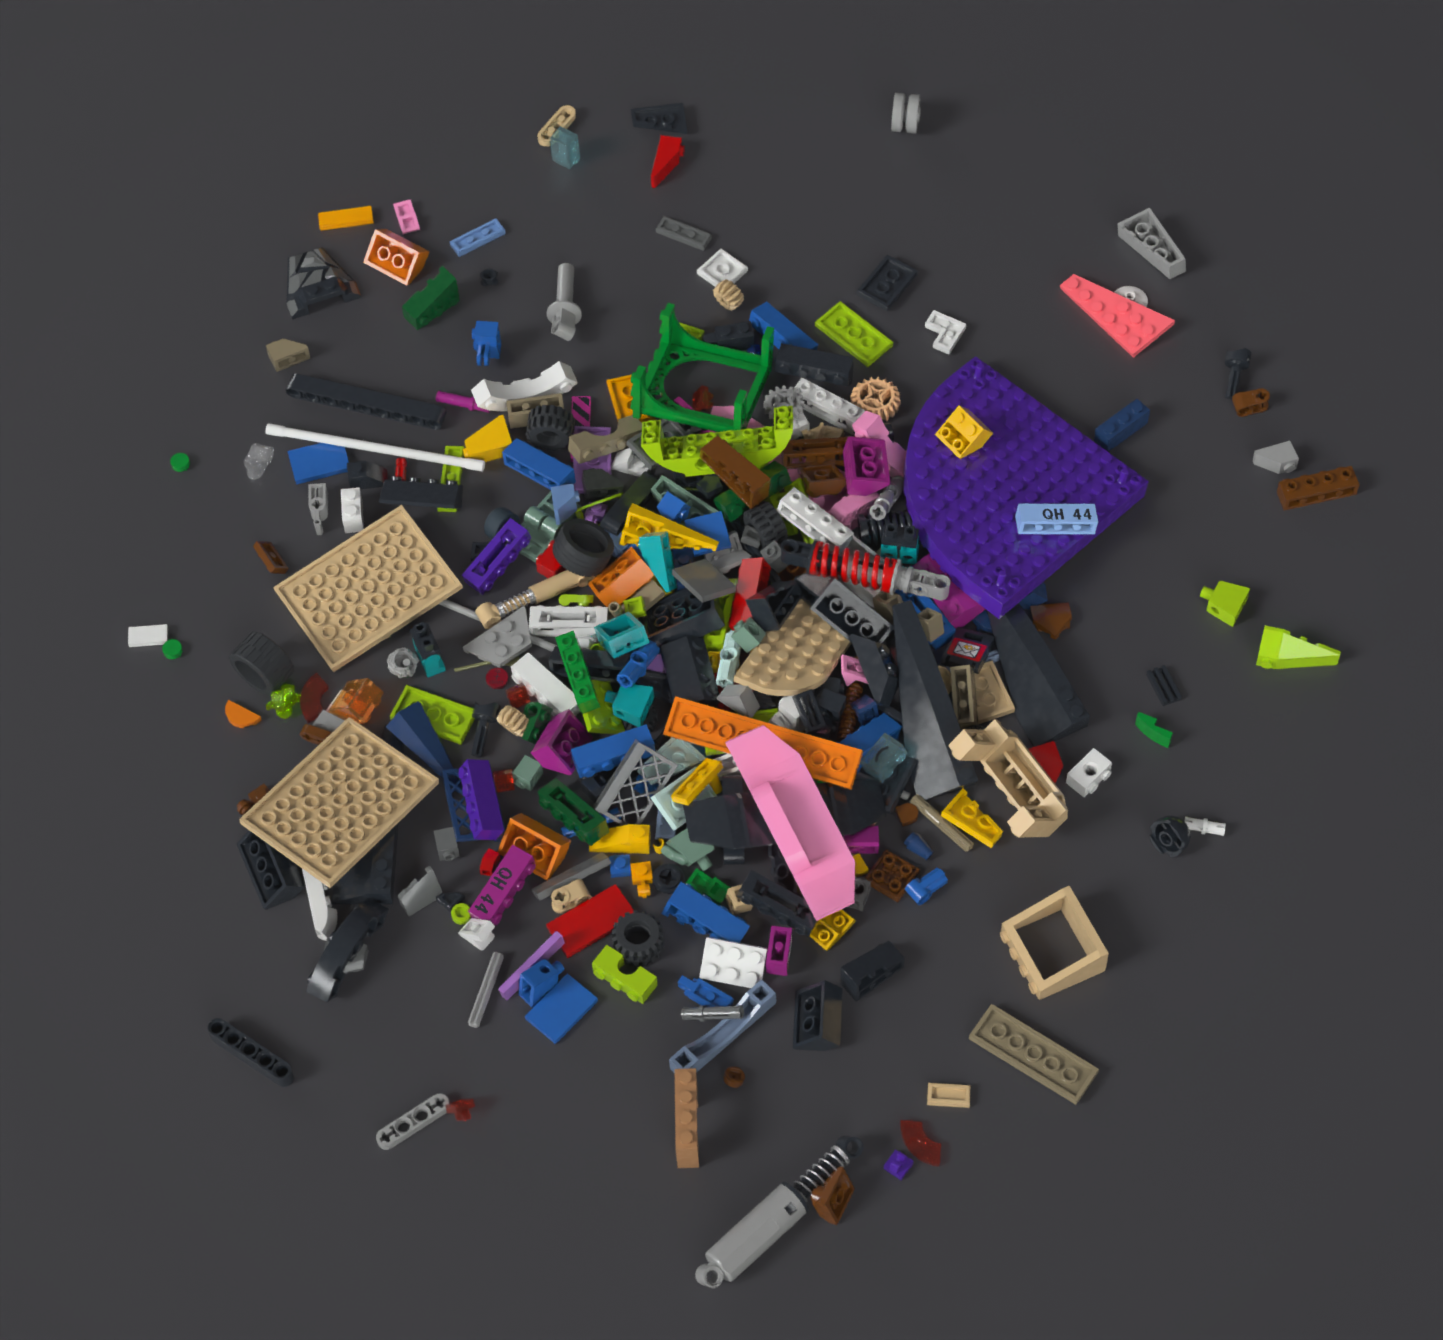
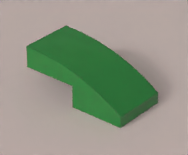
M1138 712L1135 723L1138 729L1154 742L1168 748L1173 732L1156 726V718Z
M698 868L695 869L686 882L693 886L696 892L701 895H707L712 899L713 903L718 905L722 903L730 888L716 877L712 879Z

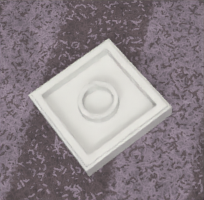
M720 249L697 270V274L713 286H716L725 279L732 281L734 284L748 271V267L723 249Z

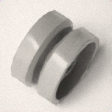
M895 93L891 124L892 132H901L905 121L907 133H917L921 113L919 94H911L908 99V105H906L905 93Z

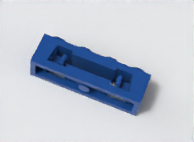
M903 590L895 591V593L901 596L903 602L912 601L917 614L927 607L942 614L944 634L936 640L929 642V645H932L937 650L951 641L955 633V627L929 597L918 596L913 593H903Z

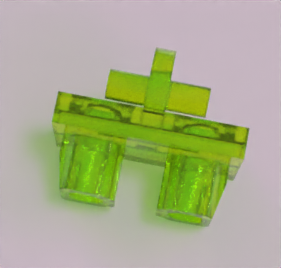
M283 684L281 691L277 690L271 693V701L266 704V710L275 709L280 718L287 719L292 715V706L301 700V695L295 694L294 685Z

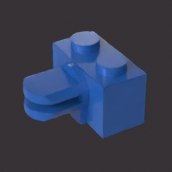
M476 321V327L472 328V339H474L473 348L477 351V366H482L483 358L484 366H489L490 358H500L502 343L499 323Z

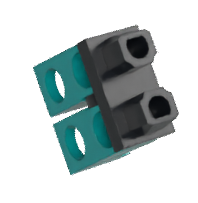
M894 523L884 525L880 557L883 559L889 557L891 562L892 558L898 559L900 550L902 563L916 564L919 552V529H915V526L910 525L898 527ZM886 553H889V554H892V555H894V556H887V555H885V554H886ZM904 556H911V557H913V558L908 559V558H905Z
M421 622L414 625V628L409 631L413 639L414 649L427 677L446 671L439 655L441 651L428 623Z

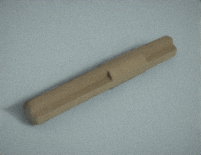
M917 794L912 797L910 803L915 805L925 817L965 852L972 849L974 843L953 824L943 818L920 795Z

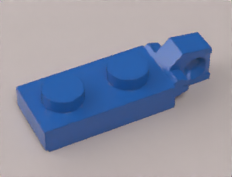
M682 975L678 981V987L685 991L684 995L700 1005H706L707 1007L731 1006L734 1002L731 996L700 978L698 980L694 978L691 981Z

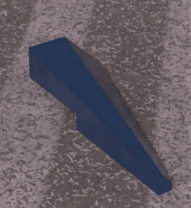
M417 701L399 711L386 728L442 777V770L455 768H453L438 734L434 731L430 723L431 720L426 715L422 703ZM454 775L448 776V780L455 785L459 781V778Z

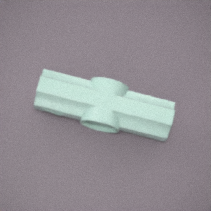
M732 630L726 633L723 649L720 651L721 659L716 684L722 688L734 684V675L739 668L741 646L731 637L734 632Z

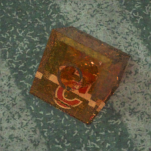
M369 678L347 681L328 712L343 720L350 717L359 724L366 723L371 718L373 709L380 704L384 692Z

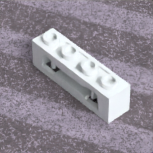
M801 378L793 391L799 390V395H803V400L807 401V405L804 404L803 409L853 435L854 429L852 425L865 410Z
M530 606V634L533 636L557 637L559 636V629L594 628L609 620L608 607ZM541 628H553V630H541Z

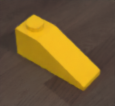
M628 824L609 828L608 834L592 846L589 845V852L650 854V825Z

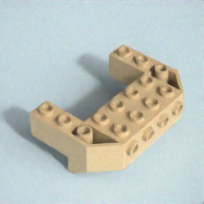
M994 719L985 730L963 729L948 745L956 759L960 761H980L984 765L985 772L996 781V786L1007 795L1009 803L1018 809L1007 821L1015 836L1049 837L1068 818V809L1063 793L1013 731L1005 729L997 719Z

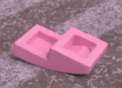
M411 199L393 204L403 234L420 230Z

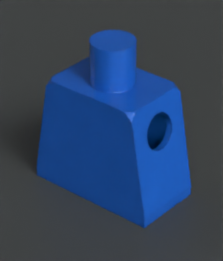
M543 959L520 974L518 995L532 1008L558 983V975L564 971L561 962L555 961L553 964H550L547 960Z

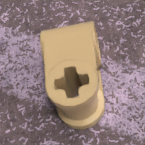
M574 880L570 884L555 889L552 892V909L556 913H565L592 898L583 880Z

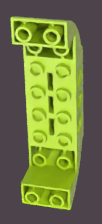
M793 406L774 408V426L727 430L724 432L690 434L664 438L661 420L642 422L641 447L656 463L674 472L683 473L686 477L715 474L700 459V449L718 435L758 469H761L762 465L777 457L790 441L793 432Z

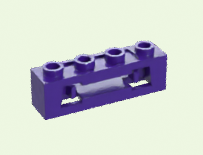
M510 518L461 575L465 583L482 595L489 591L494 581L504 574L506 567L516 560L522 548L528 546L531 539L528 530Z

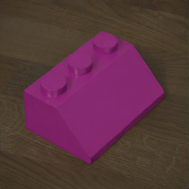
M848 436L843 450L848 495L868 496L889 486L890 476L885 440Z
M568 709L551 718L531 754L543 768L571 775L575 770L571 749L591 743L593 736Z
M872 824L854 835L842 836L851 854H878V826Z

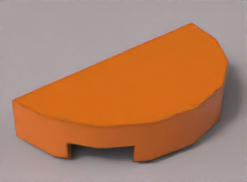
M230 700L227 701L225 713L228 721L235 727L244 728L256 725L262 720L261 716Z

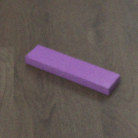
M556 931L499 987V991L505 1000H508L519 989L520 974L543 959L548 960L565 943L559 932Z

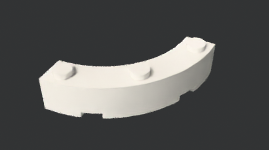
M558 361L547 370L541 372L540 377L533 380L526 378L513 381L511 385H503L502 382L483 379L471 391L479 408L489 411H507L506 401L563 394L570 391L578 382L571 366Z

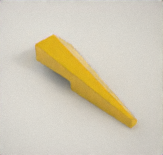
M632 503L627 513L619 545L636 544L639 547L640 536L646 533L668 531L671 549L692 547L694 550L709 548L712 551H716L719 542Z

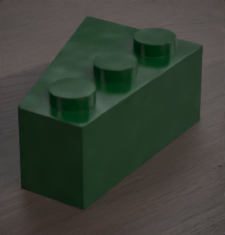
M443 266L440 267V273L433 280L430 278L427 281L428 285L421 292L417 291L402 306L404 318L416 330L428 325L430 321L441 316L444 311L455 306L460 301L456 278Z

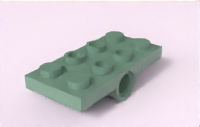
M551 491L537 507L531 506L527 510L524 522L521 524L522 527L528 530L531 539L528 546L522 548L519 553L535 563L538 555L544 553L549 543L555 540L562 526L571 519H577L574 512L562 524L556 525Z

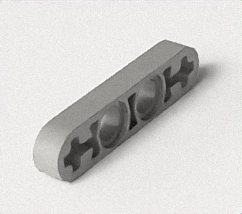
M436 1094L382 1128L376 1135L378 1146L381 1149L389 1150L446 1114L450 1108L447 1096ZM440 1101L444 1107L440 1108L436 1105V1102ZM429 1106H431V1109H433L434 1114H431V1111L428 1108ZM424 1111L428 1113L427 1118L422 1121L418 1120L416 1115ZM408 1123L410 1128L406 1132H401L398 1130L399 1125ZM393 1129H395V1132L398 1135V1137H395V1134H393ZM386 1135V1137H389L390 1141H383L382 1137Z

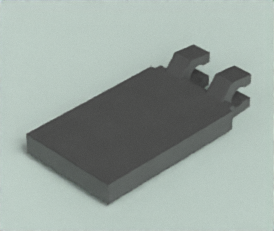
M665 419L661 420L664 438L690 434L696 435L702 430L693 426L685 432L683 427L686 424ZM641 432L627 440L626 445L652 470L659 464L651 459L641 447Z

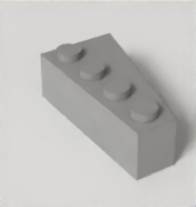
M1150 208L1118 223V236L1169 279L1186 272L1185 257Z

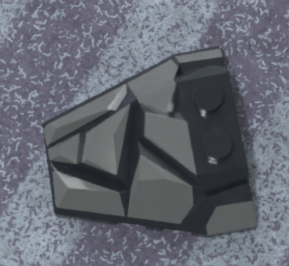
M323 247L288 257L286 304L292 320L308 315V305L339 295L342 296L344 303L361 298L354 279L349 276Z

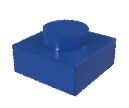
M629 854L609 856L611 878L631 876Z

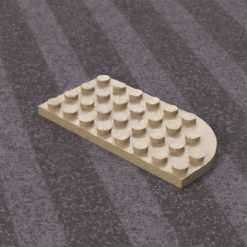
M801 599L780 630L765 632L766 635L761 643L752 650L734 675V682L748 686L760 693L774 696H792L810 689L814 690L828 679L841 660V656L845 654L852 643L810 609V605Z

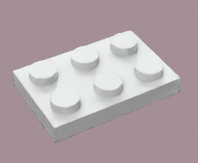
M706 937L699 978L752 988L761 979L763 980L768 948Z

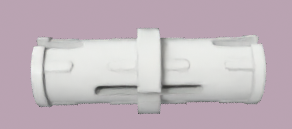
M1185 816L1184 822L1190 830L1199 831L1204 835L1205 833L1224 836L1226 823L1208 821L1207 818L1201 820Z

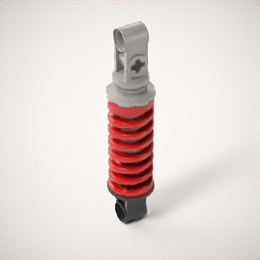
M786 539L781 544V561L785 564L806 568L807 575L819 577L822 575L823 578H828L831 574V577L833 576L837 580L841 577L844 583L849 582L851 579L853 585H858L861 582L864 588L869 587L870 584L874 590H878L881 587V591L890 593V595H893L896 590H903V593H913L936 600H945L949 595L950 579L947 576L931 573L926 570L914 569L911 566L908 568L902 566L901 559L892 558L890 564L889 557H886L884 562H882L878 554L875 555L874 560L870 559L869 552H865L864 557L859 556L860 551L855 550L854 555L849 554L850 548L848 547L844 549L843 555H839V545H835L833 553L829 552L830 544H824V542L815 539L813 544L793 539Z

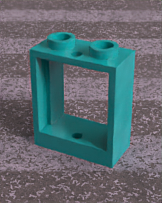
M626 612L594 627L599 644L613 658L650 643L644 625L630 612Z

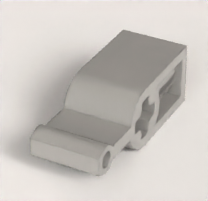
M326 483L309 484V508L317 535L323 534L322 521L328 517V491Z

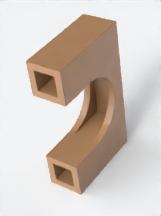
M696 1068L675 1069V1131L678 1168H699Z

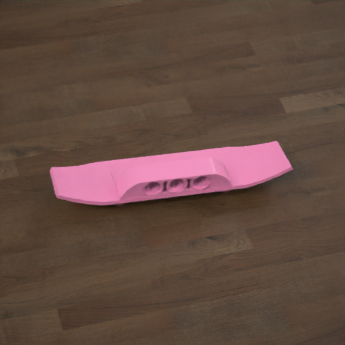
M764 725L726 741L725 743L816 921L854 904L855 860L800 754Z

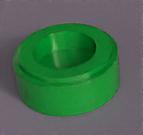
M176 453L171 457L170 463L173 470L183 472L189 468L190 460L185 453Z
M175 639L166 641L162 646L164 656L168 659H177L183 652L181 643Z

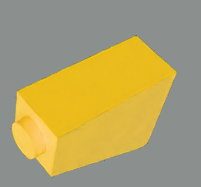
M498 416L464 440L465 448L462 450L464 458L484 460L485 462L503 458L502 451L512 443L504 416Z

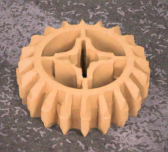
M879 376L874 380L870 377L869 381L863 379L862 383L858 382L850 396L852 404L865 411L880 415L881 419L888 421L889 417H894L901 404L897 386H893L892 381L887 383L886 378L880 380Z

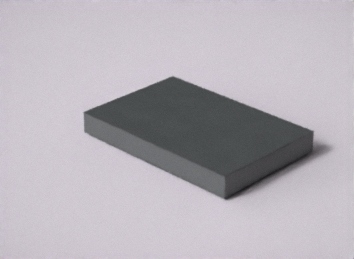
M707 559L672 569V575L702 603L736 592V586Z

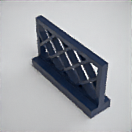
M459 769L442 770L441 774L456 842L474 841L472 831L469 835H460L459 831L462 825L470 830V824L466 822L469 814L466 811V806L462 804L465 801V796L462 793V789L458 787L462 781L460 779L455 785L448 780V776L453 775L459 778ZM454 791L464 796L460 802L452 798ZM458 808L467 813L464 819L456 815L455 812ZM505 827L502 834L496 840H494V842L502 841V838L505 833Z

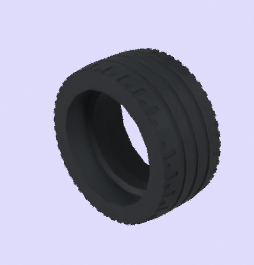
M577 518L567 521L562 526L555 538L552 550L558 563L566 570L579 576L593 577L599 575L605 569L612 557L614 543L606 530L598 524ZM575 543L580 544V545L586 547V548L589 549L591 552H588V551H586V550H583L582 548H580L579 546H577Z

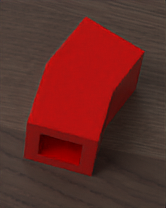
M490 848L487 850L480 865L481 875H493L495 867L501 860L500 853Z

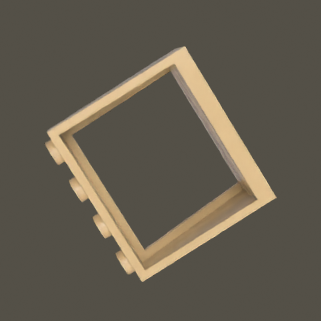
M1070 886L1062 888L1002 923L1000 937L1010 947L1009 952L1012 959L1017 960L1020 965L1019 971L1021 975L1027 978L1031 993L1033 995L1036 994L1039 1000L1106 970L1109 953ZM1061 910L1087 956L1044 980L1016 930Z

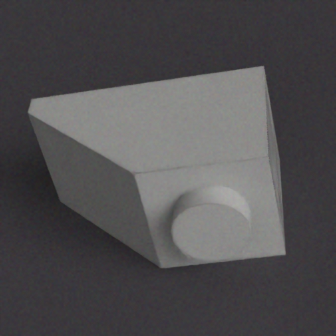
M1290 441L1255 450L1253 456V463L1277 474L1289 473L1297 469L1299 460Z

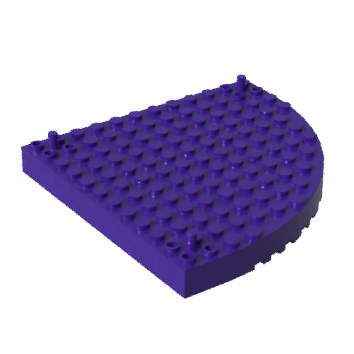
M976 356L946 379L923 405L909 436L903 468V490L906 496V508L913 521L912 525L919 529V540L923 547L928 549L932 560H935L940 565L941 571L944 574L947 573L956 586L998 619L1004 616L1145 496L1149 482ZM958 406L969 409L993 432L982 448L962 459L958 458L935 435ZM1018 504H1095L1098 518L1095 534H1018L1015 518Z

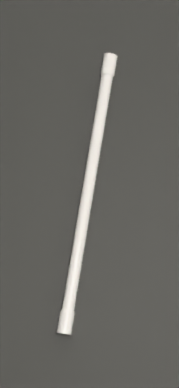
M270 423L266 426V434L285 436L464 467L481 472L485 468L484 460L461 458L288 428Z

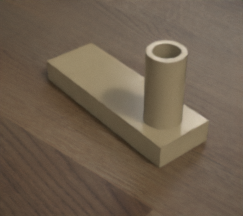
M652 579L631 598L642 596L645 610L647 611L666 594ZM611 602L608 606V610L611 612V615L608 616L610 619L625 613L624 604L620 606L617 602Z

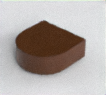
M905 803L895 807L896 814L903 827L916 822L918 819V809L915 805Z

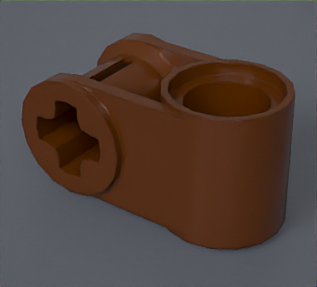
M1263 388L1236 393L1232 397V401L1237 415L1245 417L1265 412L1269 406L1270 393Z

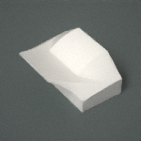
M594 628L559 629V636L574 630L581 649H590L593 644L599 643Z

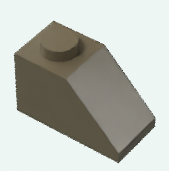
M280 339L266 345L268 356L276 372L310 359L309 349L305 344Z

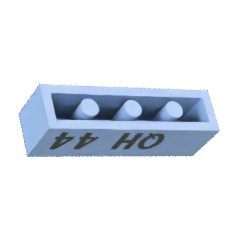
M1025 503L1018 504L1015 515L1018 534H1095L1098 524L1095 504Z

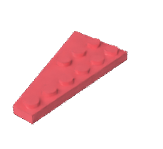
M1075 274L1060 285V289L1133 358L1175 324V320Z

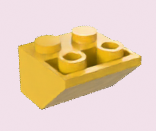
M958 406L935 435L958 458L962 459L982 448L993 432L969 409Z

